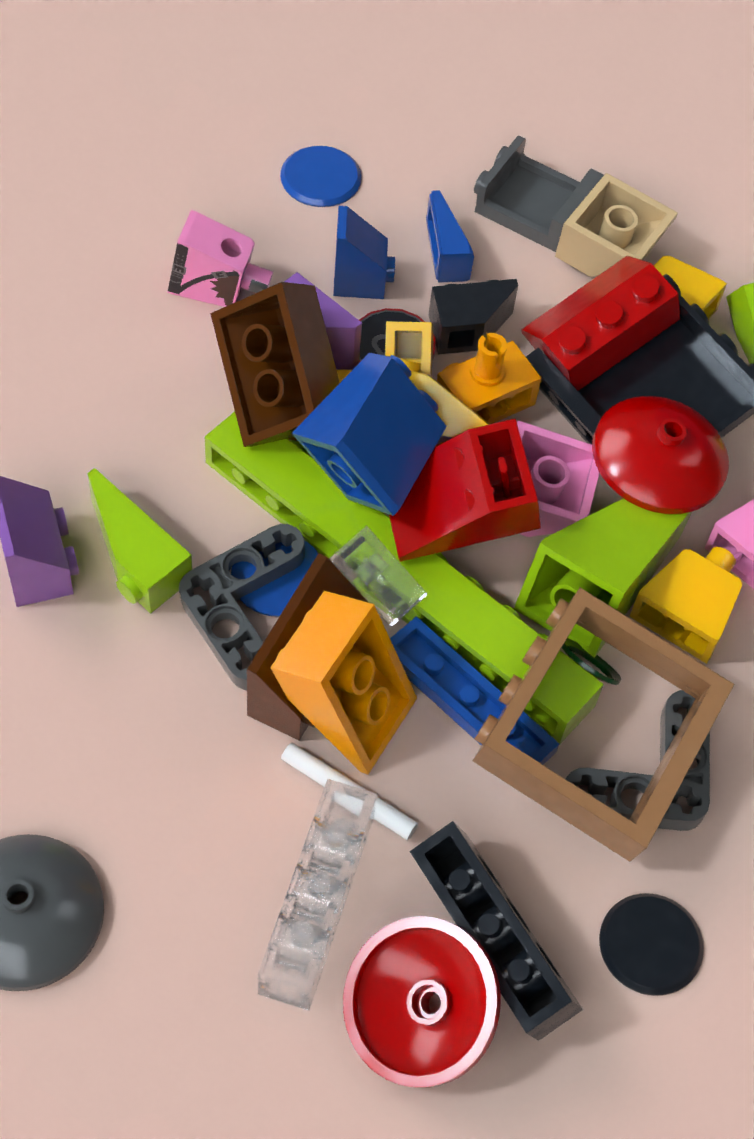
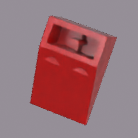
M516 418L468 429L434 448L401 508L394 516L389 515L399 562L541 529L538 499Z

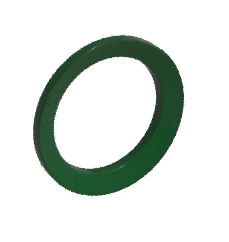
M566 639L562 649L569 658L603 682L613 685L620 683V675L598 655L593 657L576 641ZM573 652L579 654L580 656L590 661L597 668H599L606 676H604L603 674L599 673L598 671L587 665Z

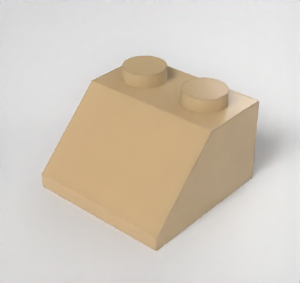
M605 173L565 221L555 257L590 277L600 275L626 256L644 260L674 222L678 212L612 175Z

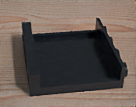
M667 274L663 275V277L679 294L680 320L579 391L576 390L539 347L526 356L542 378L539 387L541 392L586 443L592 444L599 421L612 406L634 397L656 396L683 403L704 416L718 431L721 438L754 414V364L750 363L747 365L737 355L738 350L733 341L726 334L721 333L718 335L711 328L704 311L695 303L689 305L681 296V291L676 282Z

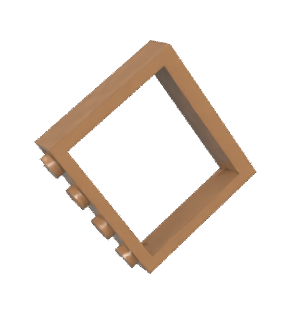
M579 588L569 603L560 598L545 623L553 629L546 640L537 636L522 661L529 665V668L522 679L514 674L498 700L506 706L498 719L489 714L481 726L475 740L482 745L472 761L630 862L647 849L735 684L584 589ZM575 624L583 627L695 698L630 819L622 816L506 742L507 737Z

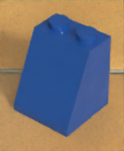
M368 353L292 434L348 500L394 516L404 503L447 426L436 413L438 410L436 402L427 393L418 390L409 379L412 375L411 371L402 360L394 355L384 356Z

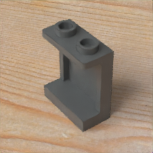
M518 135L509 147L503 146L490 171L484 170L478 177L474 187V193L477 194L475 212L556 252L565 221L604 174L591 168L581 182L576 181L525 156L526 139Z

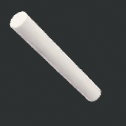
M291 742L284 750L281 760L405 840L408 841L414 834L418 823L294 743Z

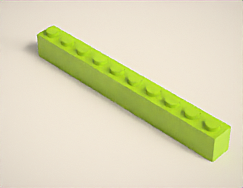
M235 411L205 436L206 464L280 523L296 527L302 533L304 540L311 544L318 553L328 557L339 570L399 618L409 623L417 616L501 692H503L514 674L521 679L529 668V665L522 661L537 636L544 640L548 636L537 633L521 620L519 614L512 607L505 604L501 605L484 591L477 580L470 576H464L448 564L447 559L441 552L399 562L390 518L381 511L348 500L317 462L308 455L306 449L299 442L283 439L252 447H244ZM559 651L523 712L560 745L596 706L604 684L562 651Z

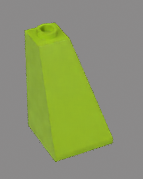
M623 498L545 537L539 544L513 609L551 631L553 628L545 622L560 598L569 603L578 589L582 588L625 615L635 602L641 588L649 582L680 538L692 512L683 514L657 513L640 508ZM575 624L567 637L576 641L593 657L598 654L606 643L578 624Z

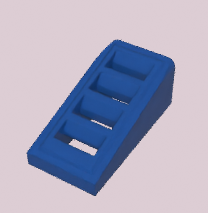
M440 190L431 191V194H429L426 224L436 280H438V283L468 281L471 277L474 261L472 248Z

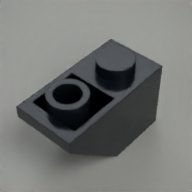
M517 279L489 280L486 282L447 284L432 287L428 315L430 322L433 323V334L436 338L435 344L438 355L478 351V340L484 335L487 340V333H496L512 315L518 290Z

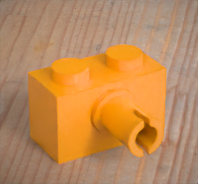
M487 333V340L484 335L480 337L476 357L462 363H452L437 374V381L489 424L534 406L542 379L515 342L510 341L507 343L506 339L497 333Z

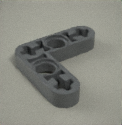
M278 524L268 528L189 571L179 583V593L184 610L231 681L243 690H247V668H242L241 656L238 650L244 646V652L252 662L262 646L263 640L241 610L237 601L241 597L295 570L302 564L305 558L304 537L296 527L289 524ZM282 542L286 547L291 546L292 552L285 554L281 549L276 551L275 544ZM259 551L263 553L264 559L268 558V566H264V562ZM241 561L252 563L256 567L255 573L246 579H237L229 571L234 564ZM200 586L204 591L209 590L211 603L214 606L211 610H207V605L200 595H194V588ZM230 619L239 625L238 632L229 638L217 637L212 632V629L218 621Z
M683 690L673 693L667 699L662 710L660 721V762L683 722L682 715L677 713L679 708H686L688 713L695 700L694 697ZM710 731L696 755L697 767L688 770L658 828L689 831L698 827L705 817L710 804ZM578 768L570 772L566 780L577 787L579 785L588 786V793L604 804L608 795H605L608 787H612L613 792L610 798V806L608 807L630 819L634 810L628 808L621 799L622 791L637 789L644 793L653 775L595 768ZM679 796L686 797L687 804L693 807L690 814L682 813L681 805L676 804Z

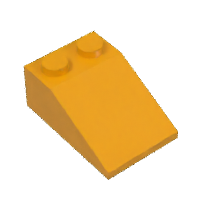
M327 591L322 593L312 609L306 613L303 622L286 646L280 650L275 662L270 667L287 699L360 772L365 774L370 773L417 700V696L375 605Z

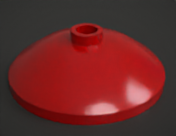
M640 396L623 400L612 406L602 416L593 436V457L603 479L622 498L649 511L663 514H683L698 510L709 504L718 495L727 479L729 457L720 434L704 416L691 407L675 400L656 396Z
M434 917L404 918L377 931L366 941L355 956L345 981L343 1014L346 1030L355 1051L376 1074L402 1086L414 1088L435 1087L452 1082L467 1073L478 1063L489 1048L500 1017L501 993L499 980L486 950L465 929L446 920ZM437 993L441 999V1006L433 1014L429 1009V1000Z

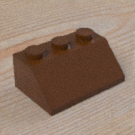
M280 282L210 313L244 447H252L294 437L292 432L340 383L315 285Z
M320 553L316 556L247 668V716L299 741L308 725L313 728L315 726L287 699L270 667L275 662L280 650L286 646L301 625L306 613L312 609L324 591L368 602L333 562Z

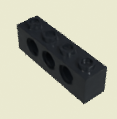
M454 821L410 851L456 925L470 933L486 950L497 973L500 993L526 1034L539 1041L583 1010L468 835Z

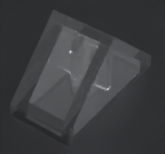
M367 525L329 558L369 603L375 605L377 612L391 627L428 595Z

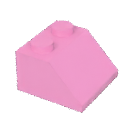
M518 420L519 433L538 499L541 529L520 533V535L532 537L553 534L589 516L600 473L593 457L592 444Z

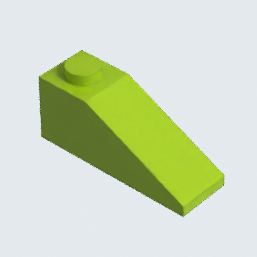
M94 468L87 473L91 500L117 578V588L126 600L132 604L139 602L151 614L179 591L181 579L192 570V555Z

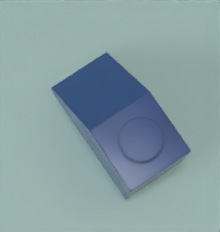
M348 206L338 207L333 296L384 299L386 282H394L395 257L387 256L388 238Z

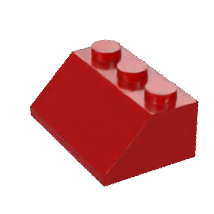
M626 256L525 326L521 331L536 350L539 347L576 390L579 391L680 320L679 294L652 263Z

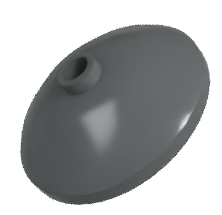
M41 835L10 836L0 839V990L28 991L39 989L55 983L70 974L89 955L98 939L103 924V894L98 877L90 863L68 844ZM17 892L28 894L27 900L22 904L14 905L9 902L11 896Z

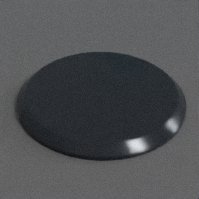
M644 893L622 899L606 914L599 934L600 952L608 970L624 986L641 994L661 996L679 991L693 980L702 963L704 948L702 935L697 923L680 904L661 895Z

